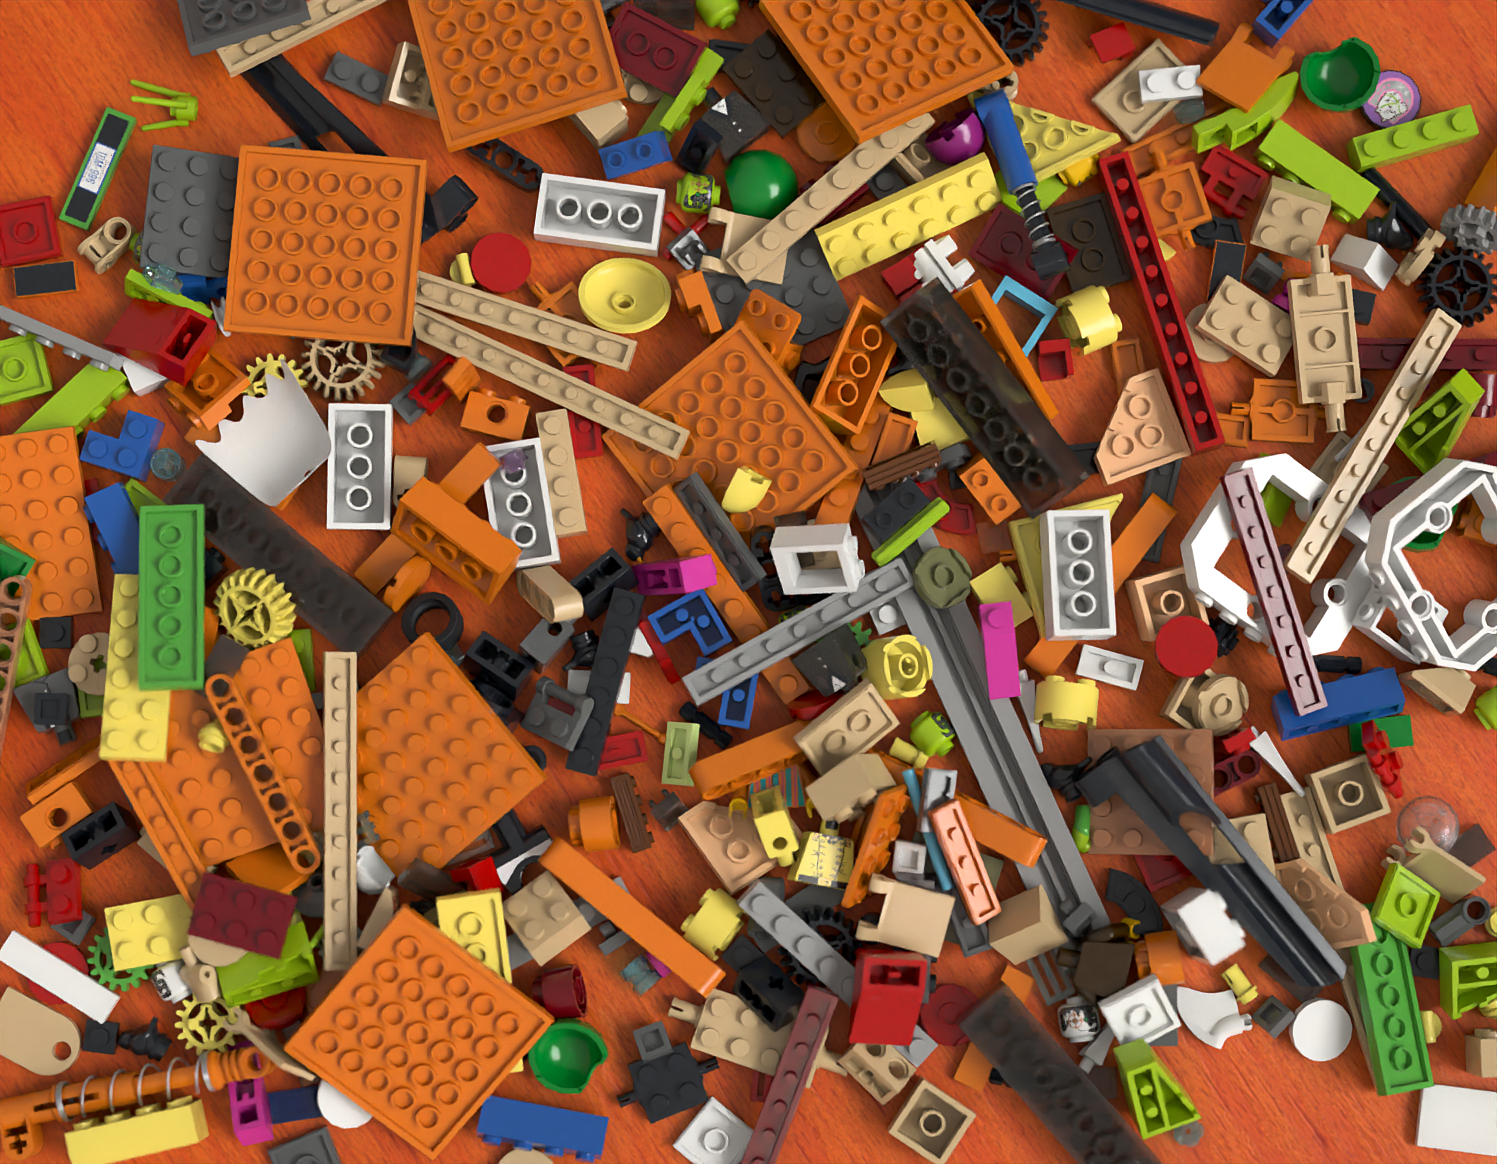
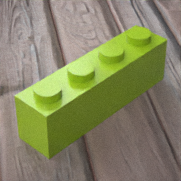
M1469 104L1354 137L1347 143L1345 148L1352 170L1359 174L1373 167L1377 169L1470 142L1479 134V130L1471 105Z
M1278 119L1253 154L1258 158L1257 162L1259 165L1269 171L1274 169L1283 176L1282 179L1331 194L1330 210L1333 211L1332 215L1345 224L1349 222L1354 225L1380 190L1281 119Z
M88 363L13 434L75 426L76 437L79 440L85 433L83 429L91 421L94 423L99 421L107 413L106 407L114 400L119 401L128 394L131 384L127 375L121 369L117 371L109 367L107 372Z

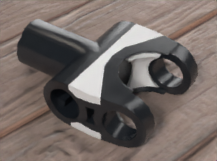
M512 808L491 826L502 847L488 854V856H492L500 880L509 892L514 895L524 887L522 883L524 869L531 863H540L538 859L553 840L543 824L527 832L514 808Z

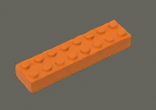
M981 279L943 300L1021 435L1052 420L1059 414Z

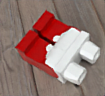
M949 235L935 242L932 239L910 255L880 273L881 280L894 298H899V305L914 325L943 304V300L963 289L964 282L974 273L973 267L966 258L953 267L946 259L958 249ZM920 282H922L919 286H917L916 288H914L912 291L908 292L910 289H912V288L915 287L917 284H919Z

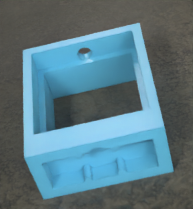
M1006 275L991 297L995 305L1004 295L1042 319L1022 349L1027 357L1058 308ZM968 345V346H967V349H968L970 352H972L970 346Z

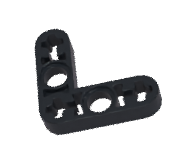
M499 138L483 142V146L488 150L491 149L492 145L497 147L492 152L490 160L485 158L488 151L481 147L477 151L472 146L464 148L470 158L526 193H533L540 188L542 173H544L542 168L499 140ZM506 153L512 158V165L509 168H500L495 162V157L498 154ZM518 162L523 164L520 168L522 172L529 174L532 171L536 174L534 179L538 181L537 183L531 181L529 184L525 183V176L519 171L516 177L511 175L515 171Z
M767 525L756 527L750 534L752 554L761 566L768 562L774 563L770 546L775 530ZM766 536L770 553H763L760 537ZM778 572L766 575L758 581L763 604L768 610L773 612L793 609L799 605L817 604L835 594L816 593L808 596L794 594V598H790L789 595H784ZM778 591L780 600L774 601L772 592Z

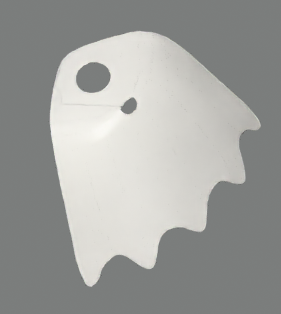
M280 358V362L284 371V380L266 374L265 379L268 392L265 397L243 396L244 415L242 419L238 422L223 419L218 423L221 434L220 442L195 441L198 448L256 498L269 506H277L330 456L332 450V442L328 430L282 358ZM308 470H312V471L304 478L305 473H306Z

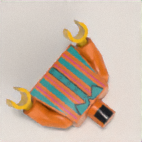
M802 762L734 790L732 801L729 804L728 817H732L734 810H740L743 813L742 820H745L748 809H752L750 794L780 785L787 808L806 807L808 817L812 818L811 810L815 808V805L805 788L817 779L806 763Z

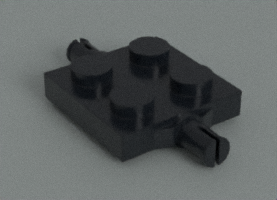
M686 1041L672 1046L674 1052L645 1063L641 1058L627 1064L633 1079V1090L616 1096L620 1108L638 1101L645 1109L650 1124L709 1101L703 1085V1074L720 1069L716 1056L698 1063L691 1055Z

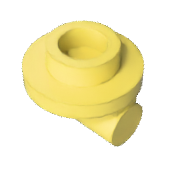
M467 253L456 255V260L450 267L451 279L453 282L468 287L475 285L476 281L473 278L470 267V257H468Z
M1421 1010L1420 1015L1426 1043H1434L1442 1029L1441 1020L1432 1010Z

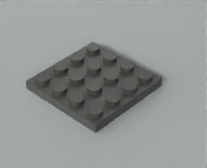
M177 0L187 45L192 57L311 20L306 0Z
M159 145L152 146L139 269L181 275L206 276L209 279L228 277L239 157Z
M813 228L788 249L782 285L752 280L746 285L740 277L702 272L724 333L734 326L753 289L762 290L801 314V322L791 340L802 346L843 329L850 314L849 307L829 267ZM722 247L703 255L720 259ZM703 255L694 261L697 272H699Z

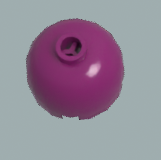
M973 107L954 114L956 119L949 123L945 120L925 138L924 145L938 162L944 165L955 166L979 155L978 151L985 143L986 130Z

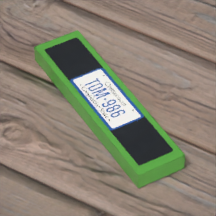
M110 107L106 108L59 219L61 221L90 232L137 123L136 118Z

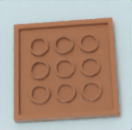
M1213 729L1088 730V756L1093 760L1088 765V768L1094 766L1097 759L1114 746H1118L1123 752L1160 735L1214 801ZM1117 793L1095 808L1088 802L1091 814L1089 833L1091 847L1088 850V854L1175 855ZM1186 812L1181 814L1179 817L1180 826L1205 856H1214V823L1200 813Z

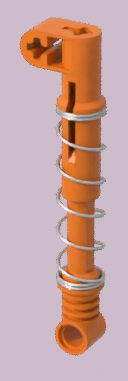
M256 1045L240 1048V1050L235 1049L232 1052L226 1051L225 1053L211 1050L201 1053L197 1064L191 1066L181 1057H176L171 1061L167 1071L161 1072L154 1064L147 1063L142 1068L140 1075L137 1071L127 1072L124 1069H119L112 1076L99 1078L96 1075H91L84 1082L71 1084L68 1081L55 1083L51 1089L0 1099V1136L3 1150L10 1159L21 1161L38 1154L42 1149L44 1137L41 1123L53 1120L68 1122L72 1121L76 1115L82 1114V1117L86 1118V1113L110 1109L114 1112L115 1107L138 1102L142 1107L143 1095L164 1090L167 1092L168 1100H171L170 1089L195 1084L196 1093L199 1095L198 1083L202 1082L208 1090L213 1092L222 1089L224 1084L229 1082L243 1081L244 1078L246 1080L260 1078L273 1072L277 1065ZM255 1053H259L264 1057L265 1065L262 1069L254 1065L253 1057ZM176 1060H181L186 1065V1067L171 1070ZM148 1066H153L158 1071V1073L143 1075V1071ZM93 1093L94 1098L83 1100L84 1095ZM74 1097H78L80 1101L75 1102ZM68 1099L69 1103L62 1105V1100ZM56 1101V1106L44 1108L43 1104ZM27 1126L28 1132L15 1134L14 1128ZM20 1140H22V1141L26 1140L27 1146H26V1145H22V1146H21Z

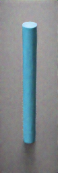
M914 768L902 771V775L908 787L907 789L918 819L921 788ZM922 832L938 881L941 883V890L952 889L954 886L936 834Z

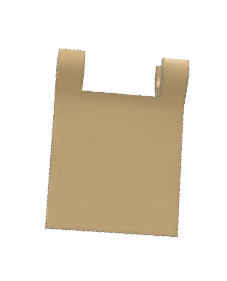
M711 207L707 223L726 225L720 259L703 255L699 271L739 277L727 263L726 259L772 220ZM788 250L753 280L782 285Z
M1419 826L1410 832L1412 836L1418 839L1419 843L1413 839L1405 843V848L1412 852L1410 856L1407 857L1400 846L1393 844L1387 848L1386 852L1391 854L1394 860L1387 856L1380 863L1385 869H1388L1390 863H1399L1439 891L1441 897L1452 904L1482 885L1486 880L1484 876L1436 846L1428 832Z
M872 873L869 890L885 893L886 896L878 925L859 920L856 938L878 941L939 958L955 897L898 882L881 874Z
M234 1007L233 1012L237 1014L238 1020L234 1025L224 1020L222 1025L226 1030L236 1034H244L277 1066L313 1081L316 1076L305 1065L283 1050L284 1046L278 1041L275 1030H263L251 1025L248 1013Z

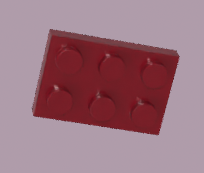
M626 1L609 31L620 70L675 99L692 76L707 48V43Z
M1001 201L998 203L968 255L1002 277L1007 275L1048 302L1066 272L1044 281L1040 280L1030 252L1033 250V240L1029 239V229L1024 227L1026 220L1020 215V212ZM1054 234L1053 237L1056 241L1061 242L1068 262L1071 265L1079 250Z
M204 872L187 934L275 959H281L298 897L218 874Z

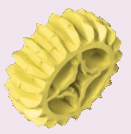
M254 567L245 570L242 568L227 576L221 583L222 585L215 591L218 596L213 601L218 606L214 614L221 617L219 625L227 628L226 636L233 635L235 637V644L243 642L245 649L254 647L255 650L286 639V636L294 627L293 622L297 616L292 612L296 604L289 601L292 593H286L283 590L285 582L277 583L275 581V574L267 576L265 569L256 571Z

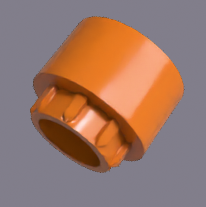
M613 795L581 799L579 805H574L569 809V832L572 844L575 847H584L586 852L619 849L620 825Z
M1176 929L1145 934V940L1134 943L1139 980L1155 974L1161 986L1185 983Z

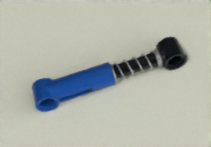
M1003 87L974 99L976 109L987 131L1007 190L1010 195L1017 196L1016 204L1021 207L1020 215L1026 220L1024 227L1029 229V239L1033 240V250L1030 252L1040 280L1044 281L1071 270L1061 242L1056 241L1053 237L1054 234H1050L1049 222H1046L1043 215L1046 211L1041 210L1039 204L1041 200L1037 199L1035 193L1038 181Z

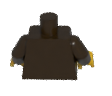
M1126 917L1119 923L1108 924L1091 930L1087 936H1080L1076 950L1064 947L1058 948L1055 964L1071 968L1069 979L1075 985V992L1089 1006L1100 1008L1099 1002L1125 988L1135 947L1133 942L1126 937L1133 939L1140 937V934L1132 932L1134 925L1140 924V921Z

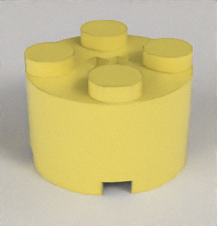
M1090 285L1056 300L1055 307H1061L1062 316L1057 317L1061 331L1065 338H1070L1071 349L1079 348L1080 351L1077 355L1080 357L1116 342L1117 332L1123 329L1118 315L1112 314L1108 305L1110 301L1109 295L1103 286L1096 288Z
M913 635L879 638L860 651L859 659L861 661L862 680L867 678L883 700L916 697L924 692L925 689L923 688L926 682L931 680L933 663L930 652L925 645H921L915 639L918 638Z
M1046 676V681H1041V683L1036 685L1034 724H1038L1043 720V727L1051 729L1078 731V725L1087 724L1086 730L1095 729L1099 689L1095 688L1096 681L1078 679L1077 683L1065 682V678L1061 676Z
M709 888L699 902L702 908L696 916L690 914L680 929L685 932L683 939L712 961H715L718 958L714 954L719 948L724 952L744 924L740 920L742 914L744 913L747 916L749 914L736 903L737 900L721 888H718L716 891Z

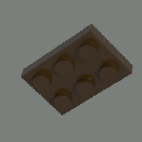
M770 29L765 31L722 68L725 75L782 139L827 102L799 62Z
M1105 192L1046 209L1045 214L1051 233L1079 250L1070 265L1071 270L1065 273L1071 294L1090 285L1096 288L1103 286L1106 289L1133 279Z

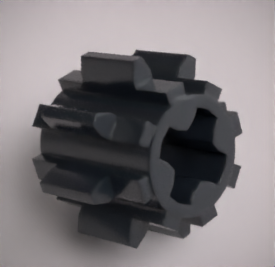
M1220 617L1211 618L1208 625L1214 631L1218 642L1217 657L1227 656L1240 641L1237 638L1239 631L1236 630L1237 626L1236 624L1227 623Z

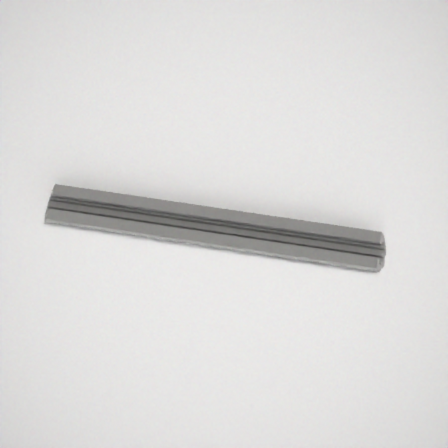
M903 477L904 480L896 484L892 482L885 484V488L879 491L869 490L865 481L855 508L860 523L865 515L902 485L908 477ZM861 523L873 551H875L881 545ZM932 527L891 562L901 557L912 576L915 561L919 556L929 549L940 546ZM915 587L895 597L910 634L918 638L915 640L921 645H925L930 652L933 663L931 680L988 806L1041 833L1048 839L1034 868L1027 867L1014 860L1013 862L1026 891L1042 884L1069 942L1053 948L1055 955H1057L1059 947L1076 950L1080 936H1087L1091 930L1111 924L1010 699L989 700L982 639L965 600L949 609H938L927 604L918 595ZM1067 898L1077 907L1086 901L1098 916L1076 938L1063 925V922L1068 917L1059 908ZM1061 966L1064 975H1070L1071 968Z

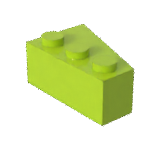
M1464 368L1461 369L1412 410L1394 443L1423 474H1426L1449 456L1485 390Z
M303 921L290 927L281 959L248 951L241 960L233 964L216 966L228 1009L320 981Z
M1497 941L1439 948L1440 1007L1452 1020L1462 1017L1461 1013L1477 1006L1479 1008L1489 1005L1488 1001L1497 998Z
M1144 1038L1113 1048L1129 1113L1143 1140L1201 1119L1188 1092Z

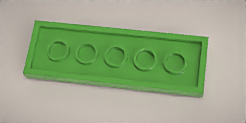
M204 505L140 506L138 689L140 692L204 689Z
M1374 903L1362 904L1368 909L1370 915ZM1371 920L1377 940L1367 944L1350 946V952L1378 1096L1434 1087L1407 944Z

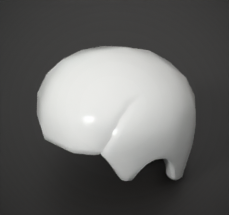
M365 845L357 852V888L368 895L381 894L386 887L391 885L390 882L395 875L377 854L374 847Z

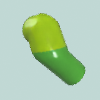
M1087 805L1076 806L1075 820L1071 836L1080 853L1088 852L1091 847L1089 840L1091 814L1090 808Z

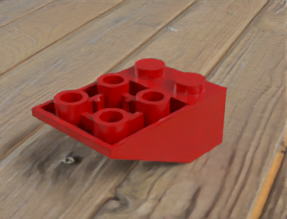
M134 298L102 345L185 387L216 342L217 322L187 307Z
M857 949L848 1043L911 1045L925 992L928 963L919 952Z

